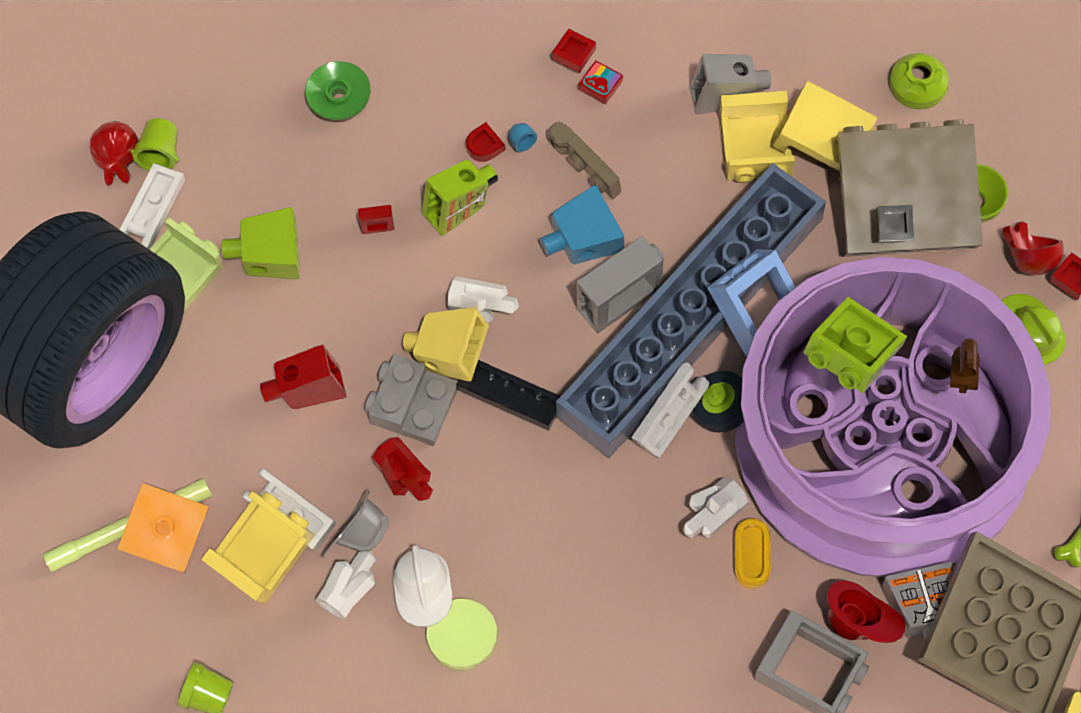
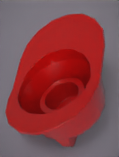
M848 580L837 581L830 586L827 592V602L830 606L827 617L832 629L838 635L851 641L870 639L880 643H892L902 638L906 630L904 620L890 605L872 595L859 584Z

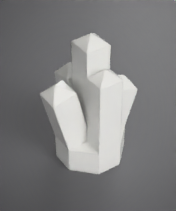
M456 276L448 293L447 305L449 310L477 308L487 323L494 319L493 310L512 314L519 308L517 298L506 296L508 291L505 285Z
M723 478L714 486L692 495L689 506L695 512H700L684 525V534L693 539L702 532L703 536L711 538L747 507L749 501L743 489L734 480Z
M372 551L358 552L350 565L346 561L335 563L333 570H330L323 590L315 600L323 609L333 616L344 620L352 607L375 585L374 576L370 569L376 561Z

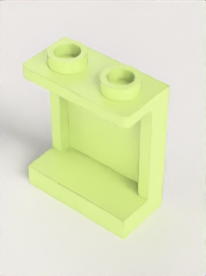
M168 217L164 222L166 231L149 250L168 261L178 271L184 289L185 311L224 266L220 257L221 251L213 242L208 239L202 241L195 236L193 229L185 222L180 221L177 223Z

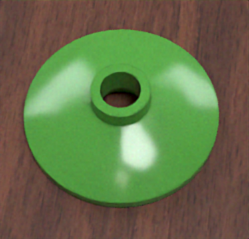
M343 61L330 62L318 67L308 78L305 87L306 100L310 108L317 115L328 120H345L354 117L365 108L371 94L370 82L364 71L352 63ZM336 94L345 95L342 98H333Z

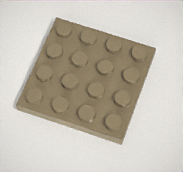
M977 531L973 532L967 540L917 660L1011 713H1052L1081 641V590Z

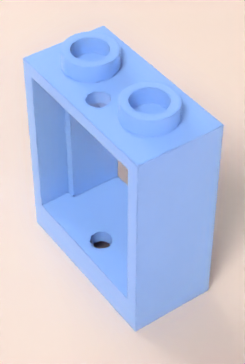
M756 249L707 287L745 356L748 355L757 329L738 295L763 275H766L779 300L796 288L776 250Z

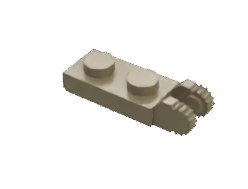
M560 121L552 123L549 135L556 151L560 155H569L567 158L572 166L579 172L584 170L590 176L589 181L591 185H597L601 194L605 192L612 200L616 198L622 191L619 177L569 126L567 127L566 124Z

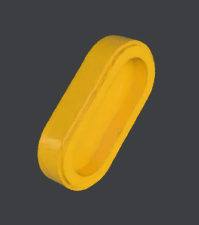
M750 518L742 521L735 532V577L741 586L747 589H758L763 587L770 577L771 535L768 526L763 521Z

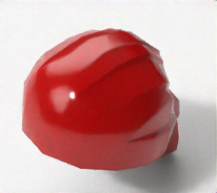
M120 121L102 124L92 133L89 148L93 161L97 166L103 168L104 180L109 186L113 183L115 174L118 175L122 182L128 184L131 174L126 166L133 160L131 149H134L136 143L139 142L136 132L128 124Z
M1024 221L1017 222L1014 229L1010 225L1003 227V235L1008 243V248L1014 257L1017 268L1021 272L1028 275H1042L1048 273L1060 263L1064 254L1062 240L1029 235L1028 223Z

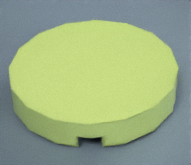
M454 599L447 616L439 623L427 627L426 639L431 653L440 664L453 670H469L491 657L497 645V626L493 615L483 604L471 599Z

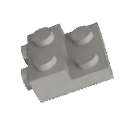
M394 354L391 362L384 361L381 366L378 380L382 381L378 392L371 391L368 396L365 410L369 411L370 424L434 446L457 393L456 384L458 381L427 371L425 364Z

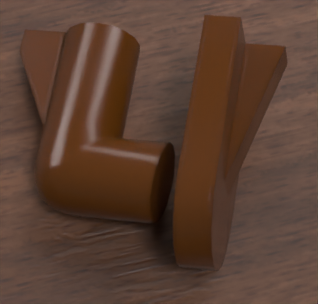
M971 338L965 339L961 346L953 351L951 358L950 387L959 388V393L966 394L967 389H978L977 342Z

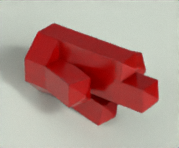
M399 437L390 438L380 445L373 454L372 459L376 467L384 475L393 494L404 496L409 490L418 501L428 500L433 492V489L428 485L431 472Z

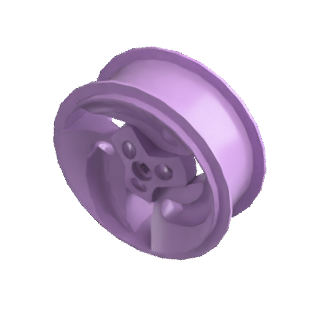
M876 257L841 263L806 279L778 301L754 335L743 366L741 410L744 422L736 428L735 446L742 477L764 517L788 542L821 563L857 575L886 577L946 562H952L953 565L959 562L971 533L977 531L992 539L1002 531L1021 502L1027 482L1040 463L1050 430L1051 389L1041 353L1022 321L992 291L958 271L919 259ZM847 297H850L890 325L905 326L918 331L909 359L893 356L886 363L878 378L864 393L857 389L849 390L844 388L840 384L838 376L826 368H815L809 362L808 356L803 353L813 332ZM971 338L977 342V352L979 354L977 390L967 389L966 394L959 393V388L950 387V376L942 380H935L927 376L923 371L922 366L928 363L940 365L951 371L953 351L960 347L965 339ZM876 385H887L894 392L888 395L882 394L876 389ZM805 395H816L823 401L826 412L819 418H807L799 412L797 407L798 401ZM885 419L891 421V426L885 425ZM922 433L928 436L930 440L919 442L913 438L912 434ZM955 435H957L979 470L982 484L986 489V492L971 502L965 499L960 489L940 470L950 453ZM858 436L865 439L868 443L857 445L850 437ZM821 438L824 450L839 471L810 473L793 467L787 461L781 449H789ZM918 480L927 488L929 499L923 503L908 501L901 491V486L907 481Z

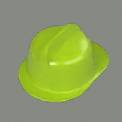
M1013 294L1002 300L1022 321L1040 351L1044 365L1054 362L1062 355L1066 346L1065 333L1058 316L1052 310L1048 309L1036 297L1027 294Z

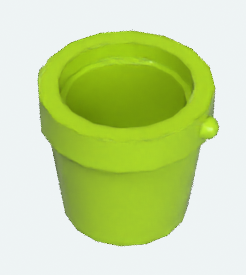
M162 118L148 120L139 142L136 143L134 149H131L133 159L137 165L149 171L153 163L173 169L175 163L179 161L176 153L177 127L172 122Z
M194 662L183 685L177 705L187 710L190 708L205 713H223L234 682L205 668V665Z

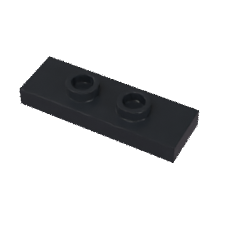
M480 360L477 362L472 381L458 380L456 384L458 391L548 431L556 418V401L561 397Z

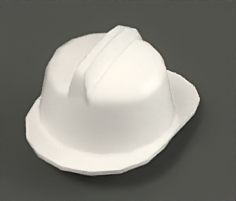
M413 545L412 550L400 558L394 569L393 584L396 605L399 614L407 623L417 627H429L444 619L452 606L449 569L446 561L439 554L426 549H420L418 545Z

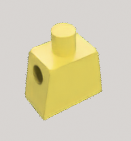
M477 308L431 312L425 315L419 332L405 333L403 347L406 352H413L415 359L419 363L426 365L427 371L459 380L472 381L489 325Z

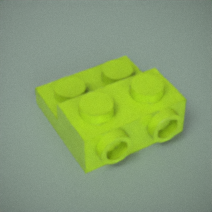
M847 297L813 332L803 353L808 356L809 362L815 368H826L838 376V380L844 388L849 390L857 389L864 393L881 374L886 363L903 346L907 336L850 297Z

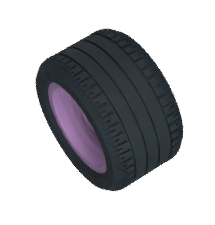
M78 211L58 215L41 223L27 233L0 260V414L43 445L56 449L86 444L111 428L130 410L148 388L162 367L177 337L185 307L184 289L178 271L168 261L125 234L107 220L90 212Z

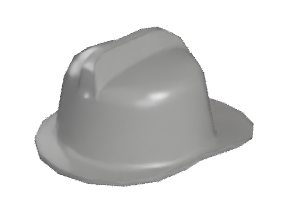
M369 490L363 494L343 531L323 554L322 558L334 544L363 552L375 548L382 540L389 525V519L381 509L368 499Z

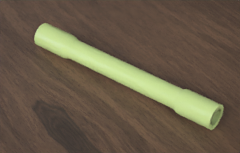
M204 478L173 493L198 503L212 497ZM130 515L77 540L68 541L43 553L51 573L80 560L84 555L122 538Z

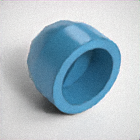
M526 123L514 124L509 130L508 135L510 143L518 152L530 149L536 143L538 137L532 127Z

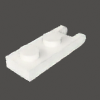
M153 163L120 230L127 235L131 233L144 238L141 244L150 249L185 182L184 174Z
M683 363L631 437L657 458H660L709 386V381L703 376L698 377L693 384L688 381L694 372V368L689 363Z
M262 468L258 474L269 482L260 494L263 495L265 491L269 492L282 502L279 508L286 514L290 515L294 511L310 523L307 529L315 534L308 546L317 551L337 522L266 469ZM245 491L242 497L251 502L252 499L248 497L251 492Z

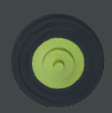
M718 371L706 376L705 378L709 381V386L692 410L693 416L701 426L712 432L723 433L737 428L744 422L741 410L742 377L730 371Z

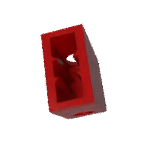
M323 344L275 362L276 378L260 383L261 393L265 402L283 398L292 409H300L347 398L340 366Z

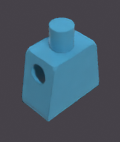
M597 185L590 187L552 213V228L554 232L539 238L547 256L564 249L572 264H579L613 255L624 249V234Z

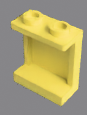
M807 81L799 92L772 147L785 152L790 145L840 171L838 143H835V137L838 133L843 132L844 127L863 126L864 131H873L874 129L872 128L878 117Z
M787 91L721 95L719 113L727 181L736 180L737 182L745 183L759 179L772 163L790 176H793L795 156L792 155L791 146L789 145L785 152L772 147L787 118Z
M251 491L248 497L252 501L216 550L209 548L201 560L252 599L266 604L315 534L307 529L310 523L294 511L290 515L279 508L282 502L267 491L263 495Z

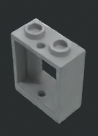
M641 236L577 281V310L597 334L647 300L662 286L664 257L660 249L653 243L649 245Z
M791 610L759 665L755 680L813 713H844L852 699V696L847 694L853 682L860 685L870 667L864 664L868 652ZM797 635L851 664L830 704L825 703L775 674Z

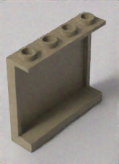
M961 119L947 120L943 122L944 126L930 127V122L911 123L910 128L897 129V124H882L876 126L877 130L864 131L863 126L844 127L842 133H838L835 137V143H838L845 231V242L843 243L844 257L976 249L983 245L974 124L964 125V120ZM912 205L914 239L912 241L878 242L876 208L878 206Z

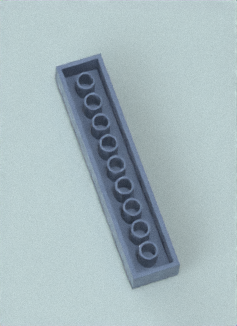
M772 163L556 401V417L610 458L642 423L683 363H689L692 366L728 326L707 287L756 249L776 250L782 263H784L821 222L826 201ZM763 275L738 295L744 307L768 281L766 275Z

